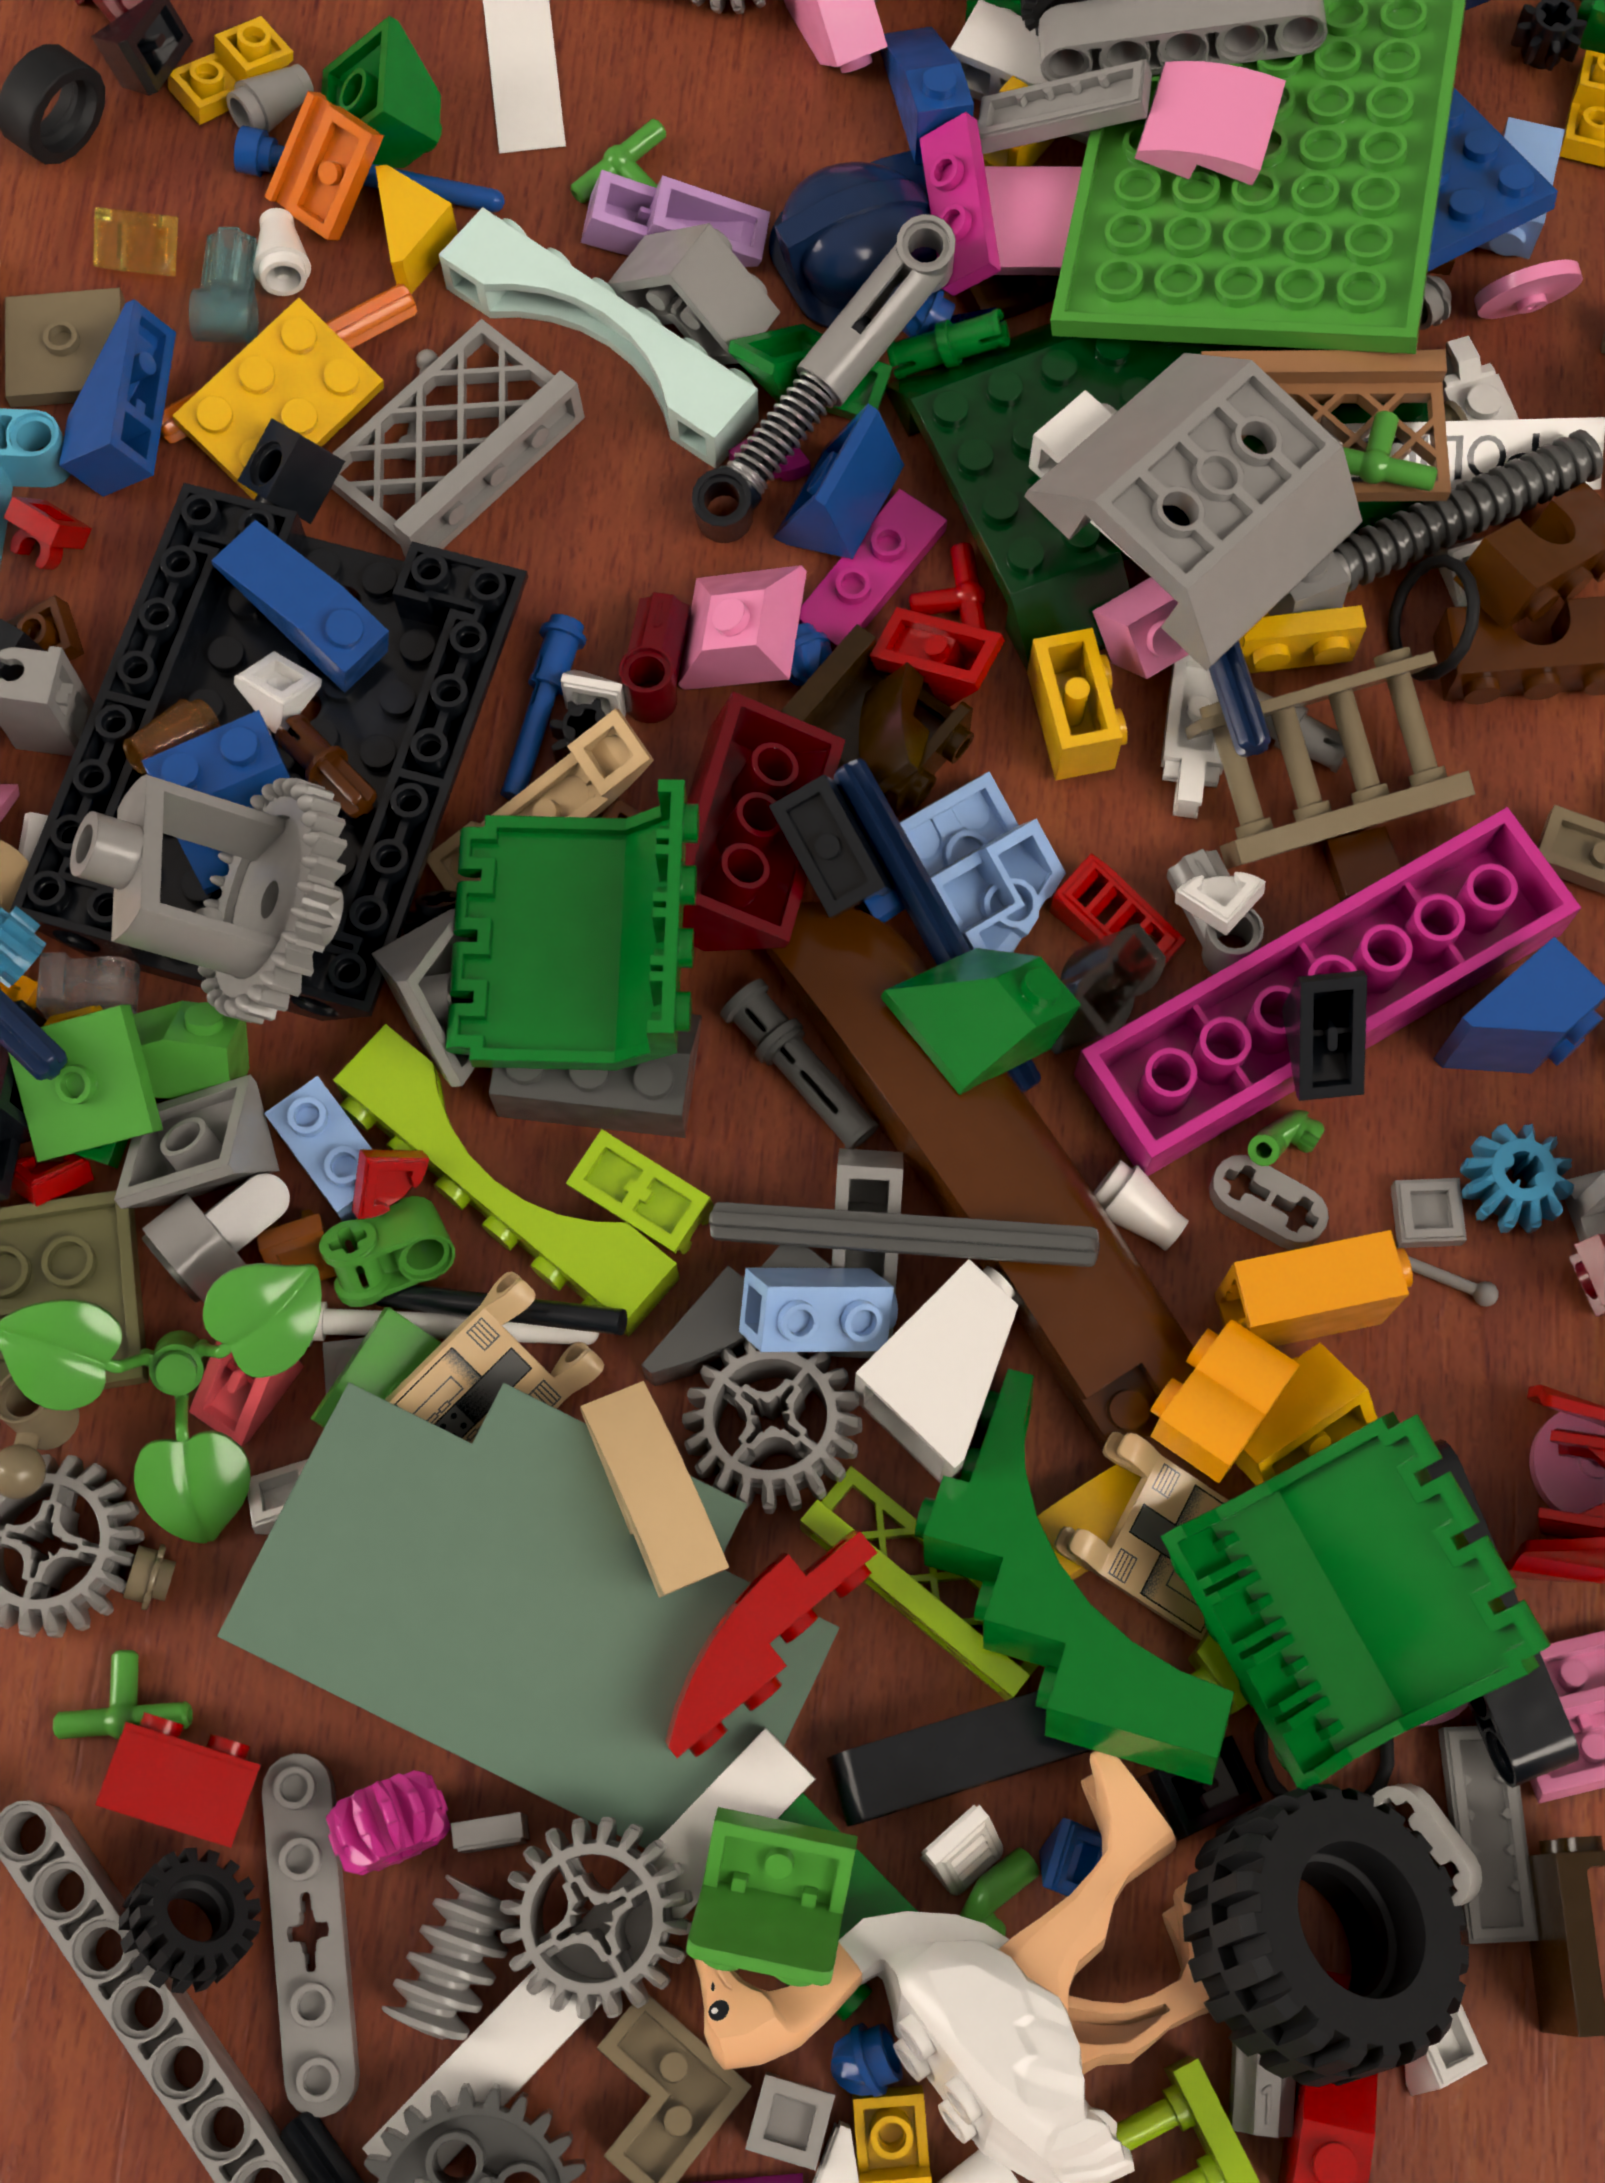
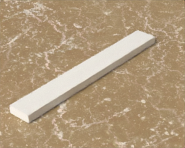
M767 1728L755 1738L659 1838L667 1847L664 1854L654 1863L657 1869L660 1871L667 1865L677 1862L684 1869V1872L678 1878L666 1882L670 1895L682 1890H689L693 1896L691 1903L672 1907L673 1918L683 1919L698 1903L718 1807L778 1819L816 1780L807 1768ZM630 1869L610 1890L616 1891L621 1887L628 1886L638 1880L639 1877ZM626 1897L614 1903L595 1905L582 1919L583 1923L574 1927L568 1935L570 1936L584 1929L588 1931L595 1928H600L604 1935H606L611 1927L604 1922L613 1919L612 1910L624 1904ZM650 1898L629 1914L625 1924V1933L631 1946L628 1952L634 1964L644 1952L651 1934L653 1918ZM576 1943L555 1954L564 1965L581 1975L592 1978L615 1977L608 1962H601L593 1948L585 1944ZM535 1968L362 2149L368 2156L369 2154H381L390 2157L392 2153L385 2146L381 2134L387 2127H391L407 2135L409 2130L405 2123L403 2112L407 2107L413 2105L428 2118L432 2115L430 2107L431 2095L437 2090L441 2091L450 2107L458 2105V2097L463 2083L470 2084L476 2103H485L493 2084H500L501 2106L504 2107L587 2020L580 2019L577 2016V1994H572L569 2003L563 2010L556 2012L550 2009V1998L555 1990V1984L550 1982L543 1991L536 1995H531L526 1990L529 1980L538 1972L537 1968ZM597 1996L595 2010L602 2004L601 1996ZM451 2140L442 2144L437 2152L438 2163L441 2169L444 2170L468 2144L459 2140ZM419 2178V2179L415 2180L414 2183H431V2182H429V2181H427V2180H425V2179Z

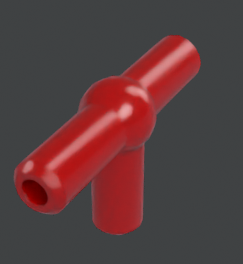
M959 542L950 549L955 587L911 594L909 596L910 610L927 615L959 611L962 624L986 630L983 611L986 594L983 587L979 584L974 549L967 542Z

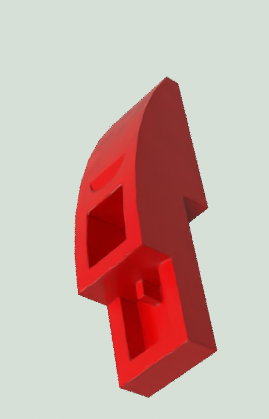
M852 1530L804 1571L799 1568L789 1554L781 1553L753 1579L732 1603L704 1643L686 1677L675 1704L665 1742L676 1758L680 1757L688 1749L695 1757L704 1753L728 1731L721 1722L741 1704H744L749 1711L754 1710L782 1686L776 1675L787 1665L770 1643L778 1636L786 1644L794 1640L818 1619L817 1614L812 1609L817 1603L832 1591L835 1592L839 1599L843 1598L870 1576L872 1572L865 1563L878 1552L861 1531Z

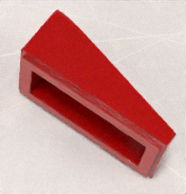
M1093 853L1080 864L1052 898L1049 911L1052 915L1145 988L1186 942V939L1112 868ZM1089 887H1092L1098 894L1084 907L1078 900ZM1112 903L1118 910L1103 925L1097 917ZM1132 919L1139 926L1122 943L1116 935ZM1151 934L1159 942L1141 961L1134 952Z

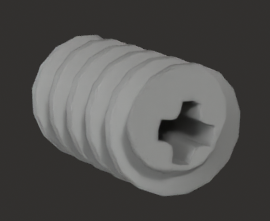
M447 1874L445 1878L459 1893L458 1898H435L432 1903L446 1919L445 1925L422 1924L419 1932L433 1946L431 1953L409 1951L406 1957L420 1973L418 1980L396 1978L393 1986L407 2000L405 2007L382 2006L381 2009L392 2018L429 2036L441 2040H465L470 2030L456 2013L457 2011L477 2013L481 2010L483 2003L469 1986L470 1984L490 1986L494 1983L496 1976L482 1959L483 1957L505 1958L509 1949L502 1943L495 1932L496 1930L519 1927L520 1920L515 1915H506L500 1911L502 1900Z

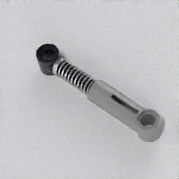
M921 214L910 218L902 225L897 235V243L797 366L796 371L800 379H794V387H788L787 395H781V403L774 404V412L767 413L768 420H761V428L754 429L755 436H748V444L741 445L742 453H735L734 460L728 461V465H721L720 468L707 471L697 480L692 492V504L698 528L707 538L718 543H730L739 540L749 531L753 523L754 509L762 501L761 496L765 492L764 489L768 488L766 480L774 481L772 473L781 472L779 464H787L786 455L794 456L792 448L801 447L798 440H807L805 432L814 431L812 423L820 424L818 416L827 415L825 407L832 408L833 405L836 407L842 406L928 297L948 283L953 274L956 239L952 228L945 220L935 215ZM920 247H930L936 250L940 256L935 261L925 263L915 260L911 253ZM720 496H730L739 503L737 509L727 516H716L710 513L707 508L711 501Z

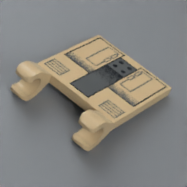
M511 1271L506 1272L498 1279L481 1305L385 1400L473 1443L503 1382L557 1409L571 1394L596 1379L603 1371L604 1363L585 1343L575 1342L562 1354L552 1372L549 1373L502 1326L525 1311L534 1302L536 1296L534 1290L518 1274Z
M1112 1432L1103 1448V1454L1115 1464L1141 1477L1107 1545L1088 1530L1077 1529L1075 1531L1072 1527L1064 1526L1060 1530L1053 1548L1063 1557L1095 1573L1194 1639L1202 1640L1207 1631L1204 1616L1185 1581L1175 1572L1171 1564L1170 1554L1160 1536L1229 1500L1162 1456L1148 1441L1133 1433L1123 1435L1119 1432Z

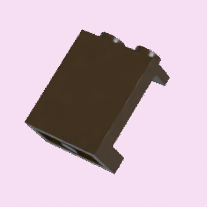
M858 624L781 710L785 714L846 739L838 769L844 764L860 758L859 724L865 693L892 674L875 668L870 654L876 645V637ZM921 687L913 716L930 730L919 768L916 772L884 793L897 818L909 804L915 808L918 807L932 791L937 780L934 776L946 760L952 764L957 762L971 744L974 733L970 731L973 708L962 701L953 710Z
M1602 1836L1558 1838V1840L1539 1841L1541 1855L1528 1856L1539 1937V1941H1529L1540 2032L1574 2037L1605 2036V1999L1603 1996L1587 1875L1589 1868L1605 1867V1850L1603 1849Z

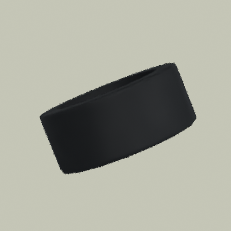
M43 44L29 51L13 67L2 86L0 93V129L3 136L45 165L60 164L75 156L88 143L98 127L105 107V85L100 73L59 44ZM61 89L58 101L52 111L42 121L45 109L53 96Z

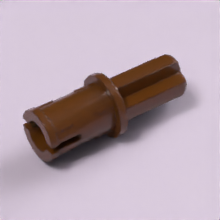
M298 714L285 720L300 736V739L297 740L295 737H292L280 725L275 734V742L305 771V780L334 793L333 801L339 802L341 809L349 817L356 819L362 814H369L374 808L373 803L377 798V793L348 763L347 752L338 745L332 746L311 725L306 716Z

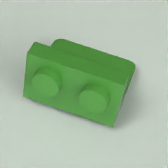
M718 1807L713 1824L703 1884L688 1935L686 1953L690 1957L701 1960L717 1970L734 1971L743 1969L771 1975L791 1986L804 1987L811 1984L824 1986L831 1983L858 1836Z

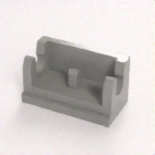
M49 646L48 651L18 647L1 650L0 661L9 666L14 664L24 666V673L19 679L6 681L0 678V726L15 749L73 756L94 702L62 647Z

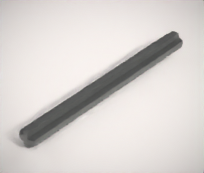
M730 1202L716 1203L709 1215L710 1234L717 1241L1079 1267L1094 1266L1100 1247L1098 1230L1087 1226Z

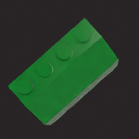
M658 779L660 806L628 818L485 815L484 827H464L460 830L458 874L468 878H481V881H460L456 887L453 933L463 938H477V942L461 941L453 943L449 995L460 999H473V1003H453L448 1006L445 1048L447 1052L469 1055L472 1067L616 1071L677 1054L678 1031L690 1032L692 1011L691 991H680L681 968H693L694 928H683L684 905H696L697 892L696 865H685L686 843H698L699 804L687 802L685 780Z
M1394 1412L1386 1414L1262 1484L1160 1536L1170 1554L1171 1564L1175 1572L1185 1581L1204 1616L1208 1633L1220 1645L1237 1676L1244 1699L1255 1709L1268 1733L1279 1763L1289 1772L1296 1787L1303 1790L1308 1789L1309 1786L1321 1783L1354 1759L1403 1732L1530 1674L1540 1666L1534 1655L1551 1646L1525 1599L1506 1608L1500 1598L1501 1595L1516 1588L1517 1585L1489 1536L1485 1535L1469 1543L1462 1532L1480 1521L1452 1472L1449 1471L1434 1480L1431 1478L1426 1467L1443 1457L1418 1414L1401 1423Z

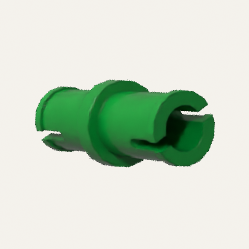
M997 308L992 310V312L954 324L946 319L937 322L935 330L899 341H893L887 348L890 365L892 367L898 365V368L894 369L893 372L895 377L902 379L907 375L943 364L948 369L961 366L963 358L999 347L1009 346L1010 336L1006 320L1000 322L1004 317L1003 312Z

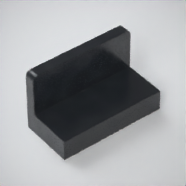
M824 774L769 805L829 918L834 919L877 894L884 896L894 890L842 792L833 779Z

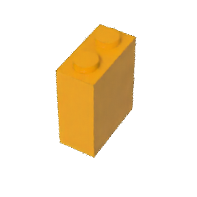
M1387 1230L1236 1261L1232 1264L1214 1294L1223 1328L1230 1319H1233L1274 1347L1382 1324L1409 1295L1408 1287H1411L1413 1284V1273L1405 1249H1396L1392 1232Z

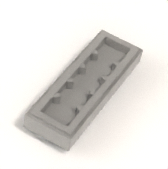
M1139 60L983 96L981 98L978 120L982 153L986 154L1031 143L1044 142L1049 139L1148 118L1152 72L1147 60Z
M1477 1726L1440 1728L1438 1732L1449 1821L1476 1856L1482 1871V1884L1479 1893L1471 1902L1462 1905L1466 1927L1462 1930L1463 1944L1539 1941L1520 1785L1512 1788L1500 1777ZM1454 1864L1455 1875H1456V1874L1459 1873V1871H1458L1456 1865Z

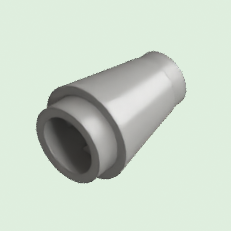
M294 64L290 67L237 81L234 90L227 94L226 101L230 114L239 128L244 125L267 130L269 133L303 103L308 91L314 92V87L306 70L301 65Z

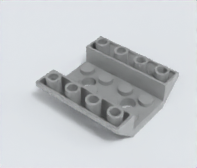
M1191 353L1181 355L1029 488L1024 496L1069 540L1092 520L1167 591L1178 604L1161 628L1206 671L1362 522L1343 446L1252 360ZM1241 435H1252L1260 439L1267 449V454H1258L1248 449L1243 443ZM1173 505L1182 509L1188 516L1190 525L1181 526L1171 522L1164 514L1162 506Z

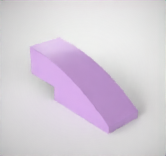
M601 170L590 195L581 243L629 256L645 235L710 223L713 228L719 230L728 238L732 245V252L743 266L754 267L759 266L762 261L770 212L663 175L657 188Z

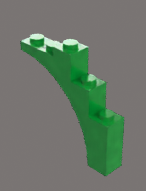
M1008 1368L1001 1391L990 1390L983 1406L980 1429L987 1430L981 1449L973 1446L970 1447L963 1466L961 1480L943 1475L936 1499L925 1497L921 1504L915 1526V1537L923 1539L924 1565L983 1582L974 1612V1620L983 1622V1649L1045 1667L1036 1699V1707L1046 1709L1045 1736L1212 1785L1229 1720L1234 1692L1182 1672L1132 1642L1090 1604L1059 1563L1036 1515L1025 1469V1441L1033 1406L1034 1375Z

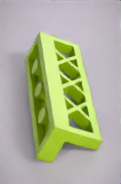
M850 1466L846 1471L845 1478L841 1482H837L821 1502L817 1499L800 1519V1530L827 1552L854 1530L833 1512L848 1492L854 1488L874 1505L877 1531L861 1533L868 1541L878 1540L879 1547L878 1550L873 1546L878 1553L865 1563L872 1573L863 1583L1004 1700L1012 1699L1038 1665L1024 1661L1019 1666L1007 1655L983 1649V1636L973 1628L982 1626L983 1631V1622L974 1620V1618L962 1619L942 1603L939 1597L938 1582L966 1580L978 1590V1595L983 1582L949 1572L937 1573V1569L928 1567L929 1574L909 1575L887 1557L886 1540L913 1537L923 1545V1539L915 1537L917 1519L855 1468ZM883 1513L901 1528L885 1530ZM930 1583L931 1593L921 1584Z

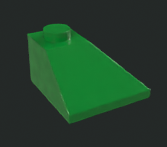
M389 15L323 69L321 93L327 97L326 99L336 106H341L384 135L372 164H387L392 168H405L424 153L432 151L437 143H439L442 133V124L440 122L441 94L400 22Z
M981 948L970 950L884 990L880 997L959 1095L988 1079L999 1076L1049 1051L1081 1006L1080 1002L1041 956Z

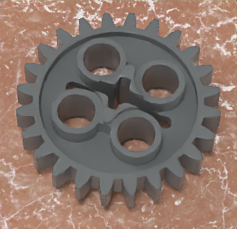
M463 2083L458 2097V2105L450 2107L445 2096L440 2090H437L431 2095L430 2107L432 2115L428 2118L413 2105L407 2107L403 2114L409 2133L405 2135L397 2129L387 2127L381 2134V2138L385 2146L392 2153L391 2156L369 2154L364 2166L379 2178L378 2183H414L419 2178L431 2183H503L508 2176L521 2171L531 2173L538 2178L540 2183H571V2181L578 2178L586 2170L587 2164L585 2159L564 2161L562 2154L571 2144L573 2134L571 2131H567L553 2138L548 2136L546 2131L553 2115V2111L550 2108L541 2112L532 2121L525 2116L528 2105L527 2093L522 2092L509 2109L501 2106L500 2084H493L485 2103H476L470 2084ZM451 2140L467 2143L476 2155V2168L466 2176H449L441 2169L438 2163L437 2152L442 2144Z

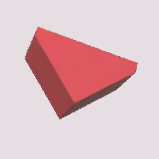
M216 1340L215 1345L222 1344L221 1342ZM232 1352L221 1359L210 1357L189 1412L215 1431L228 1435L243 1447L250 1441L304 1368V1365L298 1360L296 1364L284 1372L274 1376L256 1378L245 1374L238 1367Z

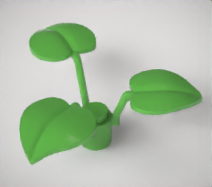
M255 1263L242 1265L221 1275L208 1290L203 1307L205 1328L211 1337L222 1343L220 1345L210 1344L208 1340L200 1339L191 1332L178 1330L169 1332L161 1337L155 1345L154 1351L144 1348L139 1354L121 1360L111 1359L116 1354L122 1341L120 1323L110 1312L96 1304L75 1299H60L31 1304L13 1311L0 1320V1350L15 1384L22 1393L34 1403L52 1410L69 1411L93 1402L104 1389L106 1371L122 1373L143 1365L148 1366L149 1375L155 1387L161 1392L174 1395L176 1440H154L147 1443L141 1449L134 1470L135 1490L145 1511L164 1530L181 1539L204 1544L214 1541L243 1505L249 1491L251 1471L248 1457L243 1448L228 1435L211 1430L199 1432L189 1438V1392L194 1390L201 1382L207 1357L221 1359L232 1352L238 1367L245 1374L256 1378L277 1375L296 1364L309 1347L319 1322L322 1298L320 1274L314 1264L280 1265Z

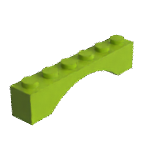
M387 1024L373 1036L333 1079L344 1099L340 1106L354 1123L365 1131H368L373 1125L377 1126L391 1138L386 1144L389 1150H423L429 1157L427 1169L439 1178L434 1183V1187L444 1198L460 1210H463L468 1204L474 1207L487 1218L481 1225L484 1230L507 1250L511 1251L518 1244L534 1257L535 1260L531 1263L530 1267L555 1290L560 1291L566 1284L584 1299L581 1304L625 1309L627 1311V1327L624 1333L628 1337L680 1279L677 1263L627 1222H594L559 1215L523 1200L496 1182L468 1154L454 1132L446 1112L442 1083L433 1062Z

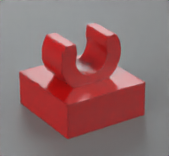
M12 496L3 517L21 528L13 535L10 550L13 553L30 555L34 543L38 541L40 555L36 560L35 566L39 569H56L61 563L63 548L83 549L92 530L91 527L47 500Z

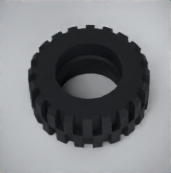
M1314 1784L1306 1790L1296 1788L1230 1819L1216 1830L1215 1838L1206 1841L1195 1859V1868L1199 1871L1188 1876L1184 1895V1902L1192 1905L1191 1913L1183 1916L1184 1942H1192L1195 1957L1190 1959L1188 1964L1194 1983L1202 1981L1210 1999L1205 2001L1204 2004L1216 2023L1225 2021L1232 2030L1228 2038L1247 2057L1257 2053L1260 2054L1259 2065L1265 2070L1282 2079L1292 2076L1299 2084L1306 2086L1322 2087L1331 2083L1339 2086L1411 2063L1426 2055L1429 2046L1439 2043L1449 2031L1453 2020L1450 2014L1459 2011L1466 1987L1465 1984L1459 1981V1975L1467 1973L1469 1967V1946L1462 1945L1460 1931L1466 1927L1462 1906H1454L1448 1889L1454 1886L1445 1866L1437 1867L1429 1855L1433 1847L1420 1832L1416 1830L1409 1832L1403 1826L1406 1818L1384 1803L1374 1807V1798L1350 1787L1341 1790L1332 1784ZM1300 1879L1310 1884L1324 1896L1335 1910L1344 1927L1350 1947L1352 1964L1348 1990L1339 1985L1325 1972L1308 1946L1301 1927L1298 1911Z

